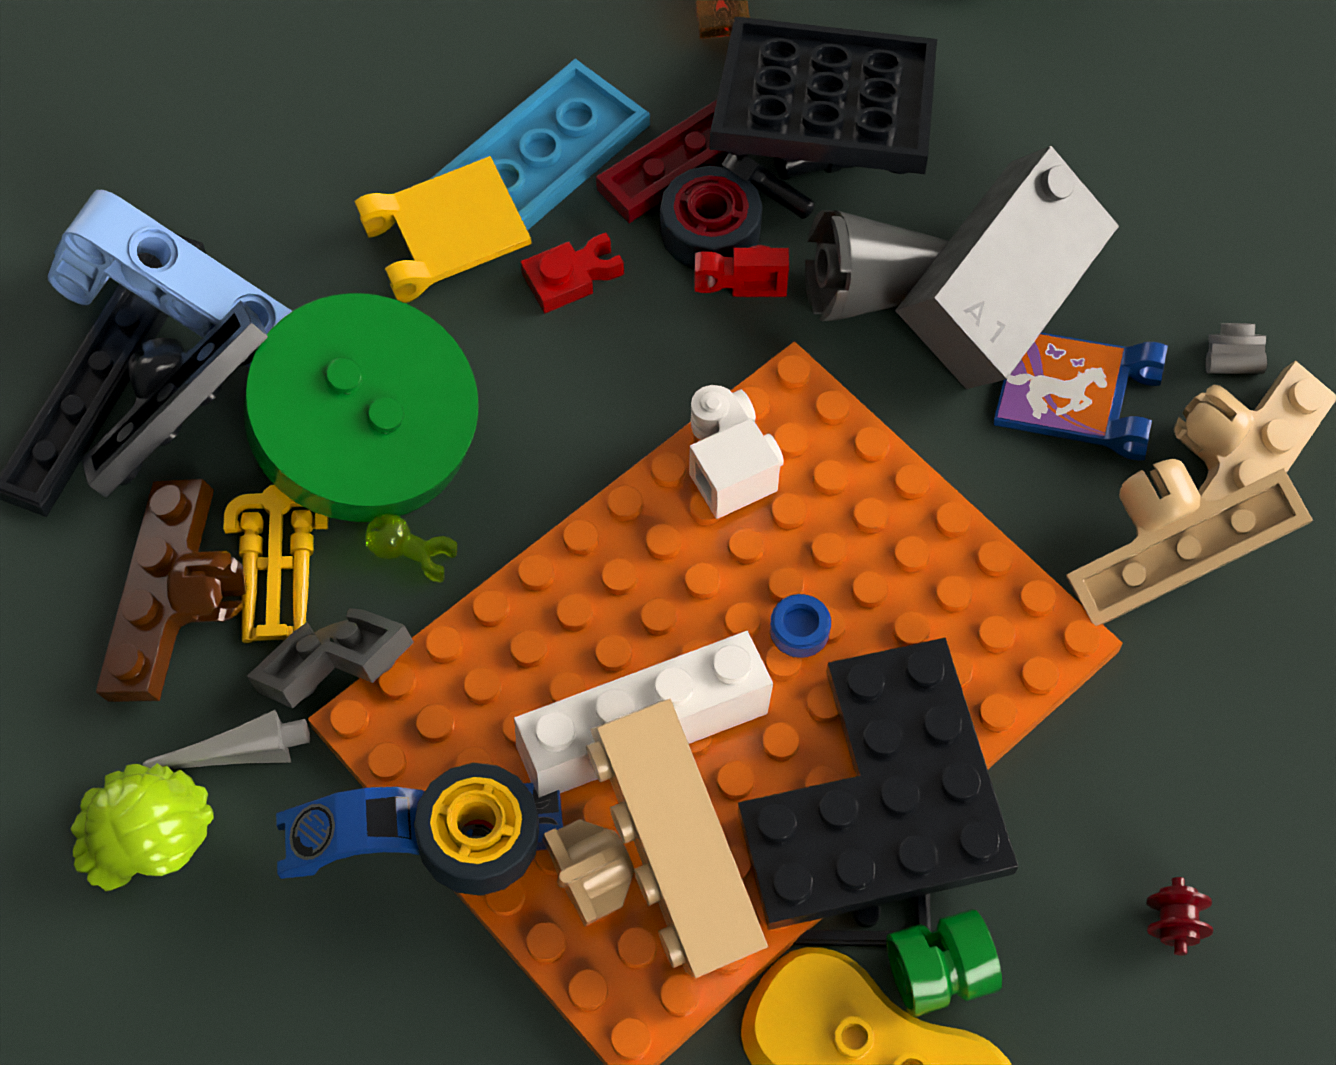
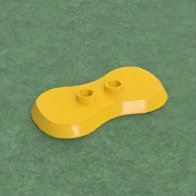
M823 947L796 949L778 959L760 979L750 996L742 1018L741 1040L744 1052L751 1065H1012L998 1047L977 1034L962 1029L928 1023L912 1017L893 1003L868 972L856 961L838 951Z

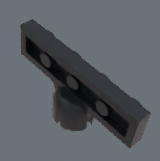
M240 300L191 350L188 349L186 352L181 342L177 339L157 338L142 344L145 353L143 356L136 352L133 353L129 360L128 374L136 401L131 410L81 459L90 487L107 498L119 485L124 486L130 483L141 470L143 461L158 446L169 444L180 432L183 421L198 406H205L215 399L222 388L223 381L238 366H245L252 362L256 350L268 338L258 315Z

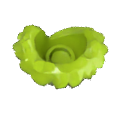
M158 763L151 768L139 764L126 765L124 772L116 771L105 775L104 788H91L85 793L80 805L81 812L77 815L71 827L72 834L77 838L73 848V857L75 858L73 865L76 871L88 873L87 881L92 886L99 885L105 891H111L127 884L136 873L149 876H163L178 871L190 860L194 852L202 844L207 836V826L214 819L213 809L210 805L206 804L208 797L206 788L195 785L193 779L181 769L173 773L168 766L162 767Z

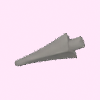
M273 710L239 727L202 742L147 759L143 762V766L151 768L158 763L162 767L168 766L171 770L211 765L291 762L288 747L310 743L309 727L305 719L282 723L276 710Z

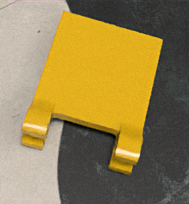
M491 156L394 194L371 193L361 196L354 201L368 238L383 234L395 222L397 223L413 260L395 262L387 266L385 271L391 282L390 286L396 300L403 303L415 300L435 282L532 244L531 237Z

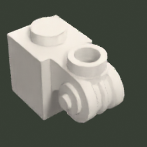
M709 385L696 391L692 397L691 429L693 434L701 441L690 445L689 475L713 515L718 519L777 492L780 466H783L784 460L774 437L771 434L763 436L755 423V411L747 394L742 389L732 393L729 389L722 386Z

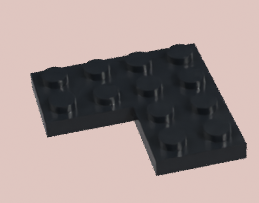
M946 638L829 662L826 674L856 777L738 802L737 811L768 930L1014 875L1019 867Z

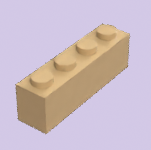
M671 698L661 700L591 728L590 731L595 742L586 745L590 763L599 782L610 779L619 804L610 807V812L623 843L626 844L634 841L643 865L634 869L635 877L648 906L657 902L659 904L667 927L658 930V934L671 966L675 968L682 965L686 973L694 978H698L769 947Z

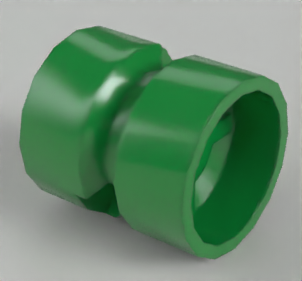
M975 909L940 918L936 930L932 932L920 924L890 933L886 937L887 954L893 978L903 1004L912 1017L948 1007L951 996L957 994L964 1001H969L998 992L1002 988V974L995 945L983 918Z

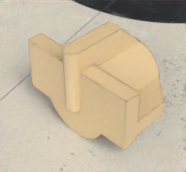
M579 819L558 830L554 828L543 834L542 840L558 874V886L565 889L584 927L623 907L634 874V867L622 840L615 831Z

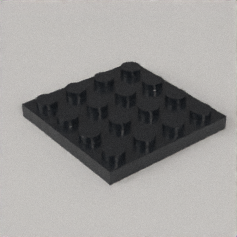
M735 16L710 131L709 150L726 151L737 156L752 154L778 157L789 162L804 160L830 163L841 168L864 167L881 169L894 174H925L929 153L937 39Z

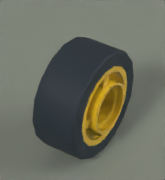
M470 763L450 768L429 784L417 804L414 829L421 861L437 882L456 893L481 896L504 890L524 875L536 855L539 836V816L532 793L518 776L497 765ZM476 819L485 820L494 827L491 833L478 839L469 838L461 832L465 824Z

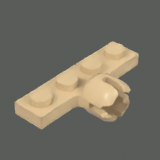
M1294 361L1283 368L1254 411L1245 407L1220 385H1212L1207 389L1206 393L1197 395L1183 411V415L1187 419L1186 422L1178 417L1173 431L1176 438L1201 458L1209 470L1207 479L1198 490L1200 495L1208 501L1219 500L1282 468H1285L1287 472L1336 401V394L1297 361Z
M1168 459L1153 464L1155 469L1150 471L1153 482L1162 497L1161 499H1159L1143 470L1129 477L1122 484L1119 498L1136 528L1137 537L1131 543L1066 575L1078 601L1084 607L1091 622L1095 626L1105 624L1310 524L1313 519L1285 468L1275 471L1219 500L1208 501L1200 495L1184 464L1177 459Z

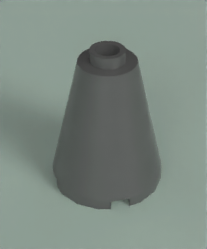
M821 210L813 220L807 242H817L815 260L805 259L806 293L812 313L822 314L819 319L821 321H837L899 306L949 240L837 210Z

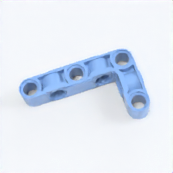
M105 190L93 192L63 233L54 251L55 257L48 273V281L52 287L65 298L80 305H89L107 280L112 278L201 337H204L240 300L258 315L267 334L282 318L292 312V310L119 196ZM141 253L154 255L160 260L163 267L150 268L145 266L137 255Z

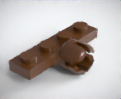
M203 479L155 481L152 484L96 688V693L108 702L160 701L176 636L181 627L190 622H224L235 617L243 608L242 600L221 602L225 596H242L246 594L247 582L243 565L235 558H231V554L228 551L198 552L214 489Z

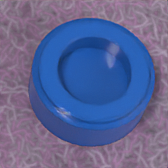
M795 594L782 599L773 609L770 635L773 643L781 652L797 658L809 657L821 651L828 642L831 616L827 607L817 598L805 594Z

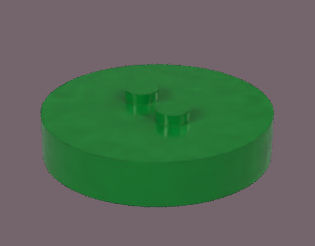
M347 293L320 298L304 304L282 318L268 332V338L258 347L250 365L244 398V426L247 440L256 461L266 476L280 491L301 506L330 518L353 522H376L393 519L415 511L433 500L448 486L459 471L476 430L478 393L475 378L467 358L453 337L440 324L422 311L401 301L373 294Z

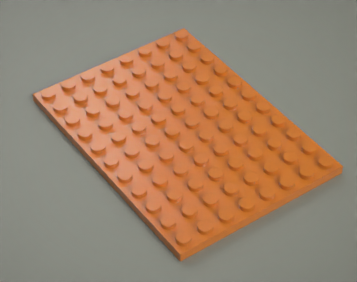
M795 341L731 390L733 393L742 389L747 394L755 411V423L763 436L771 434L782 452L784 464L780 466L777 492L716 519L689 475L690 445L701 441L693 434L691 422H689L413 636L412 640L414 643L395 661L394 665L387 672L381 674L373 683L359 678L308 718L311 728L363 788L402 787L425 791L433 780L450 768L470 763L497 765L518 776L523 783H531L516 748L514 717L748 630L773 681L768 714L690 743L689 746L769 947L698 978H694L684 971L682 965L675 968L671 966L658 934V930L667 927L658 902L648 906L639 888L635 873L633 874L623 907L584 927L565 889L558 886V874L547 849L536 850V855L524 875L504 890L481 896L456 893L454 891L604 1065H660L784 954L797 938L806 930L813 928L821 920L816 919L768 930L737 810L738 802L856 777L826 674L829 662L946 638L987 769H989L1119 652L1123 644L1103 624L1095 626L1084 607ZM795 594H805L817 598L827 607L831 616V629L827 644L815 655L804 658L792 657L781 652L773 643L770 635L773 609L782 599ZM596 779L560 793L563 827L580 819L613 830L619 835L610 812V807L619 804L610 779L599 782ZM634 841L624 844L634 869L642 866L643 864Z

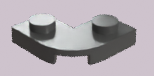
M349 608L346 615L348 620L328 625L316 632L313 631L308 622L299 627L251 671L247 677L257 693L294 708L300 701L310 696L316 690L318 684L334 668L373 683L381 674L387 672L394 665L395 661L414 641L405 625L366 610Z

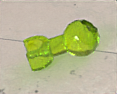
M386 513L377 516L368 525L366 530V544L377 557L390 560L403 555L421 563L423 573L432 581L443 582L445 579V569L443 566L432 562L430 556L441 553L451 558L457 556L456 541L445 536L433 537L428 541L411 534L406 521L398 515ZM374 528H377V529L380 530V531H373V532H371V530L374 529Z

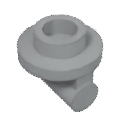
M1221 323L1220 333L1209 334V351L1206 355V371L1208 374H1264L1266 372V335L1255 334V324Z

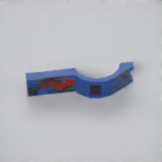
M524 783L533 795L539 816L537 850H545L547 848L542 840L543 834L554 828L558 830L563 827L560 790L538 797L533 783ZM402 787L361 788L334 793L276 813V826L278 830H285L286 859L277 861V874L279 878L315 875L319 868L335 860L360 854L400 852L420 855L416 841L414 821L418 801L425 791ZM476 819L465 824L461 832L469 838L478 839L487 836L494 827L485 820Z

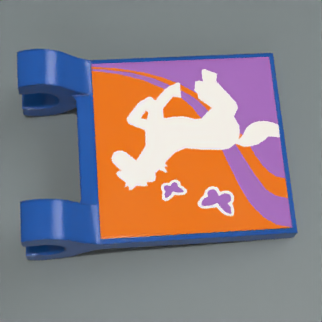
M1040 333L1010 376L1004 380L994 418V425L1104 445L1125 458L1145 460L1152 420L1138 416H1129L1121 419L1119 417L1128 376L1145 385H1161L1168 346L1157 342H1144L1124 347Z

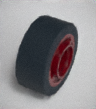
M716 166L690 169L674 178L663 192L660 206V232L664 247L676 261L695 270V253L715 252L723 257H733L734 248H749L758 245L762 220V203L758 190L750 181L746 182L729 169Z

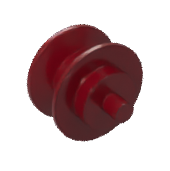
M1172 878V886L1163 887L1159 890V893L1150 895L1146 899L1148 907L1160 912V920L1148 925V934L1161 939V942L1165 945L1174 946L1175 955H1187V946L1197 945L1200 943V939L1207 938L1213 934V927L1199 920V912L1212 906V899L1207 895L1198 893L1196 888L1185 886L1184 878Z

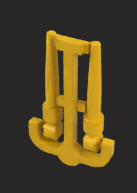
M275 485L267 487L263 493L243 494L234 498L227 505L224 512L223 529L225 534L244 532V535L239 540V556L243 558L242 565L247 582V592L241 596L244 604L242 608L243 643L263 640H285L306 623L309 556L313 555L314 536L310 532L313 529H328L329 517L315 513L314 519L311 511L308 509L294 510L291 515V525L295 533L290 536V554L293 556H282L283 515L288 513L292 507L303 506L290 499ZM248 509H264L270 515L268 557H262L263 538L259 534L263 532L264 520L259 512L242 513L243 511ZM242 513L241 519H240V522H239V521H238V517H239V515ZM281 569H293V626L280 624ZM258 570H268L266 625H257L254 628Z

